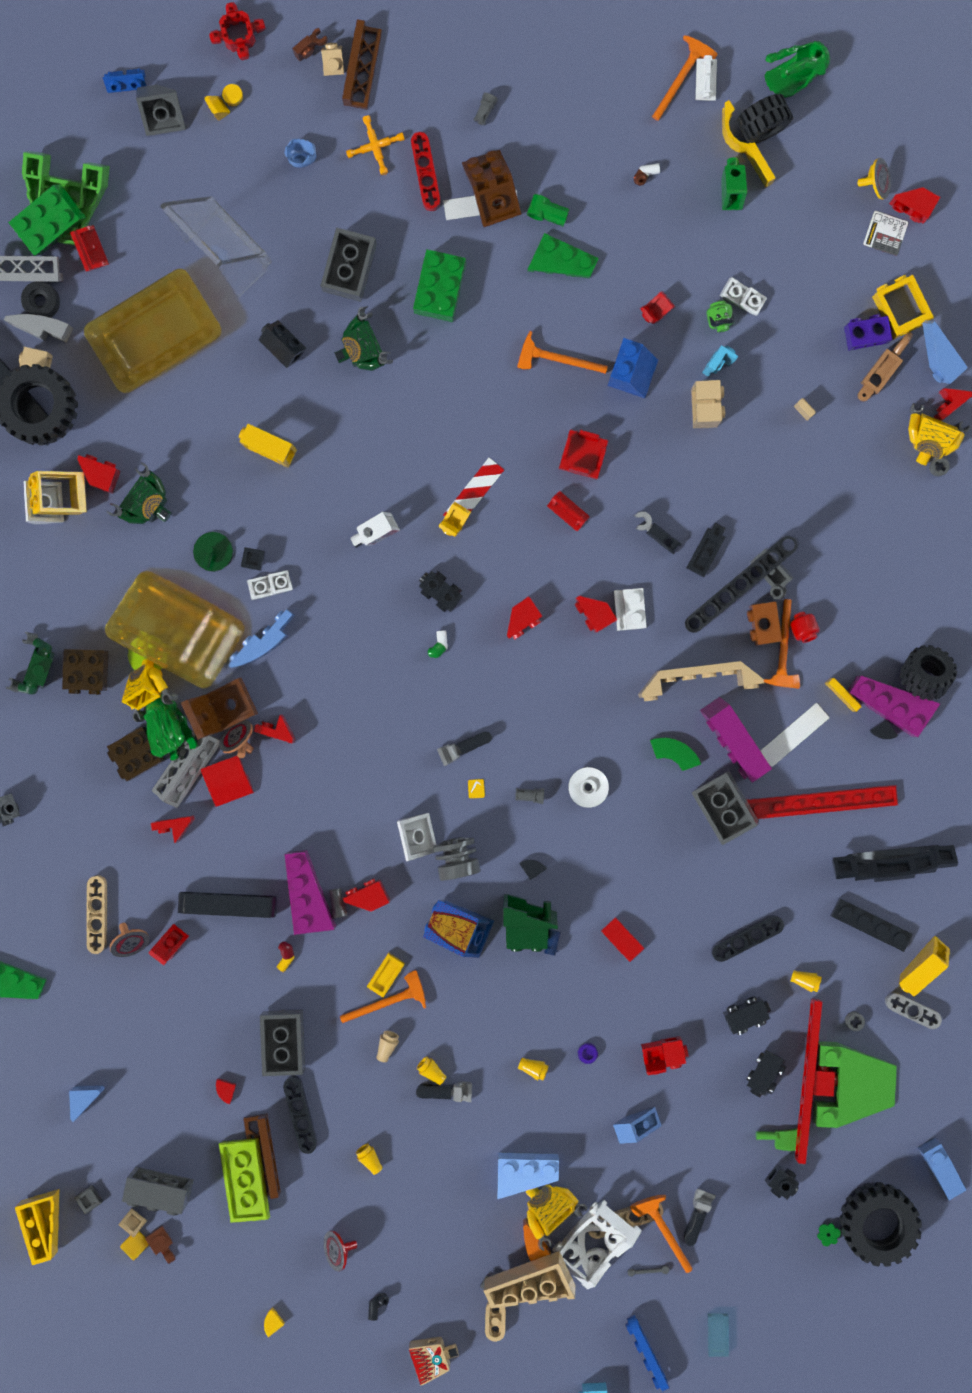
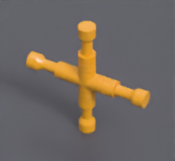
M370 115L364 116L362 119L367 126L370 143L361 145L360 148L354 150H346L348 159L359 153L364 154L373 151L375 159L380 166V174L386 175L388 170L383 162L384 158L381 148L391 145L392 142L405 140L403 132L391 138L386 137L378 140L375 130L371 126Z

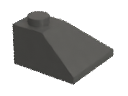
M157 84L137 88L136 100L146 136L186 130L176 90Z

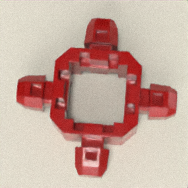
M230 2L225 7L226 15H222L219 20L221 30L211 31L209 33L212 44L222 43L221 41H224L227 49L232 52L237 51L240 60H247L250 56L248 48L253 47L256 42L254 32H257V34L263 32L266 29L263 19H254V22H251L246 12L238 11L236 4ZM241 21L243 24L246 23L248 35H245L246 38H237L234 42L232 39L229 40L227 28H230L229 24L237 25Z

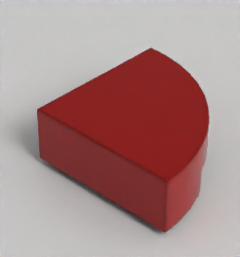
M217 1078L216 1091L221 1100L230 1105L237 1084Z

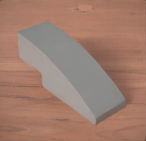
M17 314L5 316L4 318L10 325L43 341H46L49 334L67 343L73 330L69 324L46 316Z

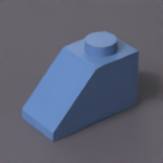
M652 1107L626 1116L613 1124L619 1143L624 1144L639 1142L661 1127L656 1108Z

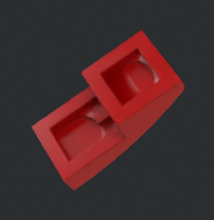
M616 917L601 930L629 962L634 960L645 949Z

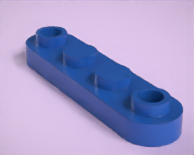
M636 1316L628 1317V1323L625 1324L630 1335L634 1334L637 1340L634 1342L638 1352H643L646 1358L643 1359L646 1369L648 1371L651 1370L654 1375L652 1380L656 1389H661L662 1392L670 1389L668 1381Z

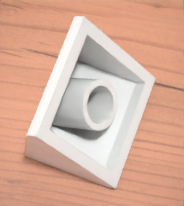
M24 481L26 522L31 524L64 522V515L33 514L30 508L31 489L29 488L28 481ZM41 481L43 508H63L62 482Z
M429 813L397 821L406 861L435 853L433 846L436 845Z

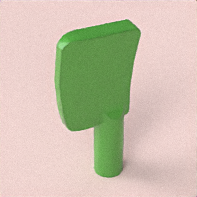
M797 1128L775 1130V1132L756 1131V1140H775L776 1149L795 1151Z

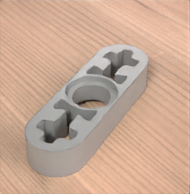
M891 992L886 996L885 1004L890 1010L929 1029H936L941 1025L942 1018L935 1010L897 992ZM897 998L899 1002L905 1004L902 1008L897 1004L892 1007L891 999ZM912 1005H916L919 1009L915 1016L908 1014V1008ZM923 1013L930 1017L934 1014L936 1021L929 1024V1021L922 1017Z

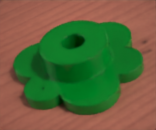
M832 1223L828 1225L822 1224L819 1226L817 1238L821 1240L823 1246L828 1247L831 1243L836 1244L838 1242L837 1238L840 1237L841 1233Z

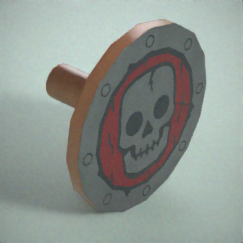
M244 720L228 728L220 739L219 748L224 753H232L238 750L237 756L239 758H244L246 752L250 754L254 748L247 741L253 731L252 724L248 720Z
M121 923L119 925L121 934L112 940L110 952L117 957L135 955L148 945L149 935L141 929L129 930L126 923Z

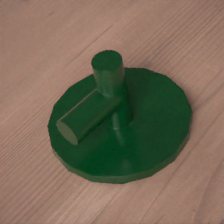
M209 532L197 539L194 544L193 555L201 568L206 571L215 572L228 566L232 560L233 548L226 536L217 532Z

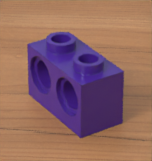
M881 314L870 316L868 320H862L861 318L851 319L844 327L848 351L884 345L892 340L888 316L882 317ZM873 326H879L882 330V333H875L873 330ZM854 329H858L862 332L861 338H858L854 335Z

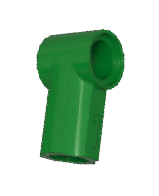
M534 194L527 215L538 221L546 220L564 227L570 209L552 203L542 195Z

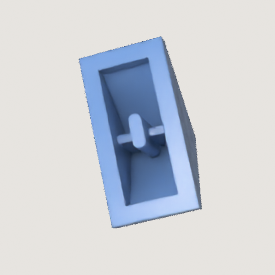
M102 1085L74 1086L69 1091L70 1120L74 1122L105 1087Z

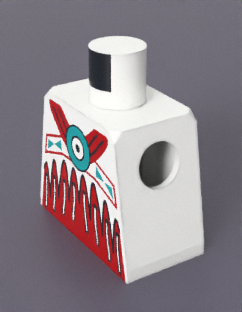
M382 512L358 526L357 531L359 533L352 536L351 541L356 548L363 544L372 546L399 532L400 529L391 513Z

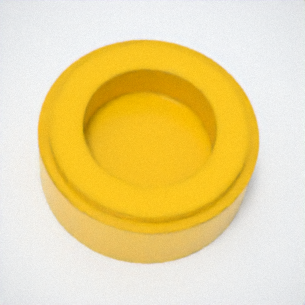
M229 84L224 87L222 97L227 105L237 106L243 100V93L239 86Z

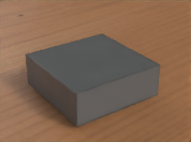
M93 1185L74 1197L85 1214L103 1202Z

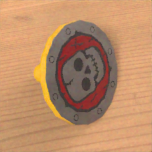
M877 158L873 165L870 166L868 176L858 179V186L873 185L875 194L881 200L889 196L891 177L886 161L883 158Z

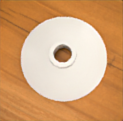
M591 767L579 769L572 775L569 781V794L573 801L582 807L591 808L598 806L608 795V780L598 769ZM587 783L592 785L590 791H586L584 788Z

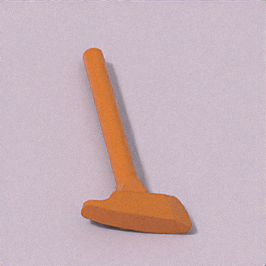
M686 35L683 36V40L689 45L690 54L652 117L655 120H660L697 59H704L706 55H711L712 59H715L718 55L716 51L697 39Z
M531 330L523 344L517 365L519 369H531L532 358L540 357L605 374L608 368L607 365L541 350L534 346L535 344L531 340Z
M784 599L781 626L782 641L780 642L778 669L776 675H773L770 679H764V683L799 689V675H788L786 669L792 600Z
M416 970L412 971L404 977L409 985V988L405 991L340 1016L341 1022H348L411 998L420 1001L423 1008H426L425 994L418 972Z
M666 1195L648 1197L630 1205L631 1211L637 1217L648 1213L654 1219L685 1272H691L692 1266L659 1214V1203L666 1199Z

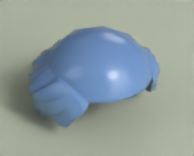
M299 138L292 139L284 151L289 163L297 168H303L312 164L317 157L315 145L309 142V140L305 141Z

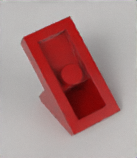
M947 388L940 390L939 394L946 402L936 409L938 413L933 418L940 421L944 420L972 397V391Z
M283 714L279 716L276 729L273 728L274 724L262 721V724L255 725L254 732L288 743H295L296 739Z
M194 815L152 822V831L158 830V834L170 832V828H172L174 843H177L194 821Z
M173 924L148 954L164 966L173 958L189 935Z

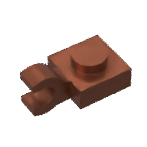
M316 28L310 36L307 35L292 48L295 57L299 61L309 58L315 49L314 46H323L327 43L328 39L326 36L322 39H317V36L321 33L319 28Z
M160 1226L145 1237L155 1255L161 1252L168 1264L176 1260L175 1255L169 1248L173 1241L163 1226Z

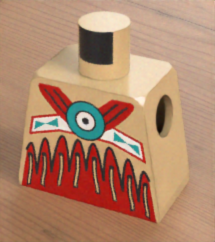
M442 1337L413 1340L409 1343V1352L420 1385H424L447 1373L450 1370L449 1359L459 1356L456 1344L445 1347Z

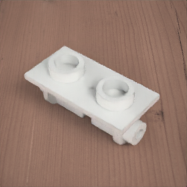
M711 55L704 56V59H697L695 100L716 101L717 59H712Z

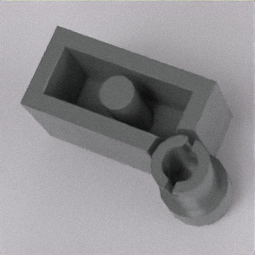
M769 548L764 549V550H763L758 556H756L750 563L752 564L756 559H758L762 554H764ZM770 552L768 555L769 562L777 563L778 559ZM782 563L764 577L771 586L770 595L774 599L785 597L787 594L785 585L794 578ZM757 565L754 566V568L762 575V568Z

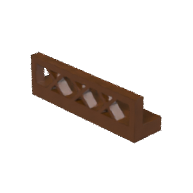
M357 19L342 100L344 106L367 110L382 29L368 27L364 20ZM365 33L377 34L376 40L368 45L364 40ZM369 51L372 55V60L364 65L361 55ZM365 70L369 78L366 82L360 84L357 76ZM360 90L365 95L364 103L353 101L354 94Z
M268 1113L244 1117L246 1138L252 1139L251 1135H253L254 1138H259L261 1141V1158L264 1160L266 1169L264 1178L268 1181L269 1190H266L267 1196L270 1195V1199L279 1198L281 1188ZM249 1122H258V1133L250 1129Z

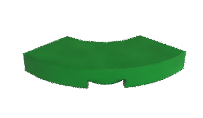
M655 738L650 740L656 759H671L679 765L682 771L701 765L695 752L678 740L671 738Z

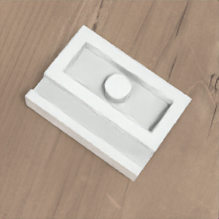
M643 588L615 590L614 602L617 631L646 628Z

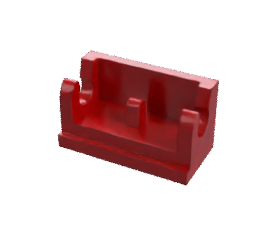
M94 225L70 232L86 272L109 265Z

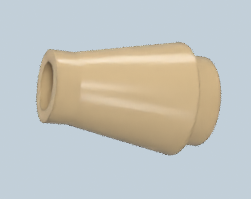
M384 1031L380 1035L377 1060L381 1062L388 1061L399 1043V1036L396 1033Z

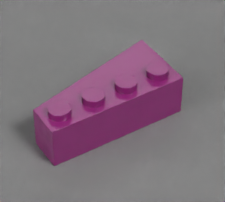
M856 676L847 690L857 701L912 737H919L940 703L928 701L926 698L922 700L920 696L915 697L912 693L864 676Z
M718 697L700 710L707 720L706 724L710 730L714 731L718 736L716 738L723 748L725 747L728 750L727 756L733 764L737 763L739 766L738 772L744 780L747 778L753 783L772 770L730 704Z
M308 851L287 852L284 855L294 935L335 930V921L332 919L330 908L324 897Z

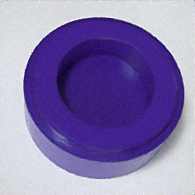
M587 1042L580 1045L578 1048L580 1061L585 1064H591L597 1059L598 1051L594 1044Z

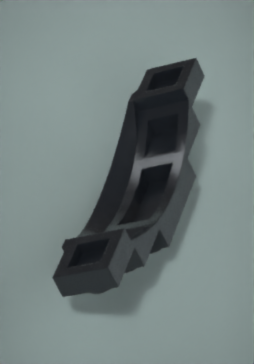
M930 845L848 854L843 857H834L832 864L836 879L854 877L855 881L874 879V882L911 879L915 878L916 874L934 873L938 868L957 867L958 859L954 845Z

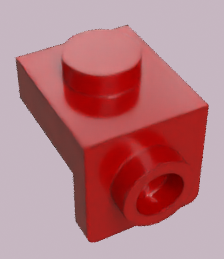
M661 291L648 304L642 306L640 310L643 312L642 317L648 323L655 324L675 306L665 293Z
M661 1041L641 1044L647 1075L667 1072Z

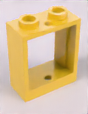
M903 275L894 280L895 283L890 286L888 284L880 286L872 297L881 316H888L893 340L923 326L922 323L925 320L932 321L934 319L914 275L909 277ZM908 285L922 315L898 326L884 296Z
M247 424L246 428L243 427L239 434V442L245 448L289 468L297 451L291 443L250 424Z
M36 471L30 474L28 485L31 489L30 508L33 514L80 515L87 512L84 472ZM41 479L69 480L71 508H43Z

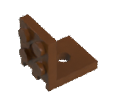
M500 149L489 151L485 155L472 157L462 162L464 172L473 189L483 227L522 215L512 174ZM502 199L499 205H492L494 200Z
M241 677L205 695L181 702L198 740L220 733L258 714ZM229 699L235 701L236 706L234 709L228 706Z

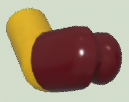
M283 941L278 946L282 959L276 967L280 971L285 972L294 960V951L291 944Z

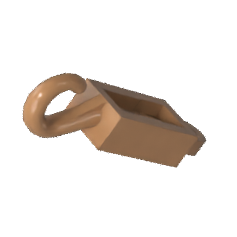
M911 332L905 334L892 352L886 349L860 382L863 384V387L857 394L860 401H867L873 393L877 395L903 362L899 355L913 337ZM873 374H878L881 377V383L877 386L870 382V377Z

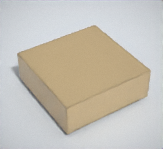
M804 398L794 405L807 421L816 412Z
M131 1208L118 1225L134 1238L147 1220Z

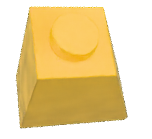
M936 936L926 944L900 974V987L913 997L949 967L950 949Z

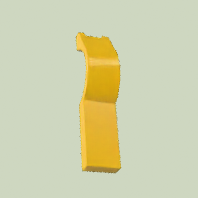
M730 100L724 103V108L722 109V134L725 142L732 150L746 154L766 188L773 184L775 176L755 142H740L731 133L729 120L735 109Z

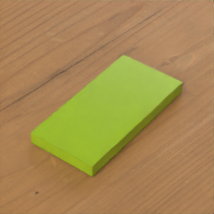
M259 1138L220 1142L219 1150L230 1223L268 1220L270 1218Z

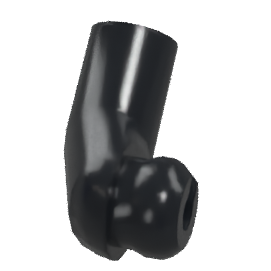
M378 1293L370 1299L368 1320H378V1309L384 1306V1304L388 1305L389 1303L387 1294Z

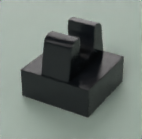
M244 547L241 567L262 571L265 551Z

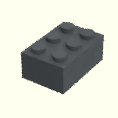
M336 227L320 285L322 291L362 302L377 246L376 239Z
M730 771L691 792L722 845L760 824Z
M303 1010L263 1011L260 1015L262 1076L303 1075L305 1071Z
M135 1167L126 1179L122 1202H126L131 1207H138L140 1205L147 1207L150 1211L163 1210L167 1211L169 1215L177 1216L183 1213L189 1203L194 1179Z

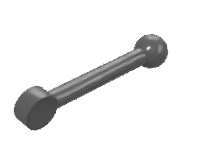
M663 1265L661 1268L629 1269L627 1273L630 1277H633L635 1274L657 1272L668 1274L669 1267Z

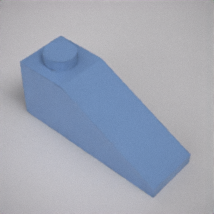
M925 320L922 324L929 367L933 371L932 375L939 383L951 384L968 367L937 323Z
M936 1138L918 1147L948 1200L966 1191L952 1161Z

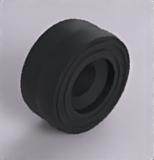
M34 281L23 289L21 303L28 314L51 318L60 307V297L50 284L43 281ZM39 295H43L46 298L45 303L41 306L36 305L35 302Z

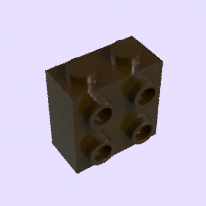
M64 649L62 689H68V694H81V690H89L88 694L101 695V691H107L108 651Z
M146 726L138 728L107 746L109 750L107 752L108 757L117 764V772L121 779H125L126 782L165 762L163 757H156L151 753Z

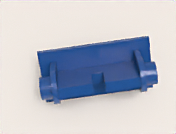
M140 68L126 70V75H123V71H108V74H104L103 77L108 93L137 90L138 87L147 86L144 79L146 78L145 70Z

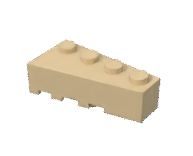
M560 1251L485 1278L484 1293L491 1308L516 1306L518 1303L523 1302L534 1304L541 1300H549V1302L558 1301V1298L575 1299L576 1285Z

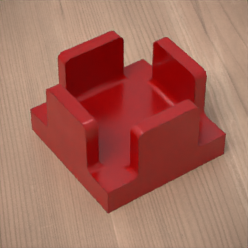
M570 430L559 469L597 480L608 440L599 438L600 435L580 430V432Z

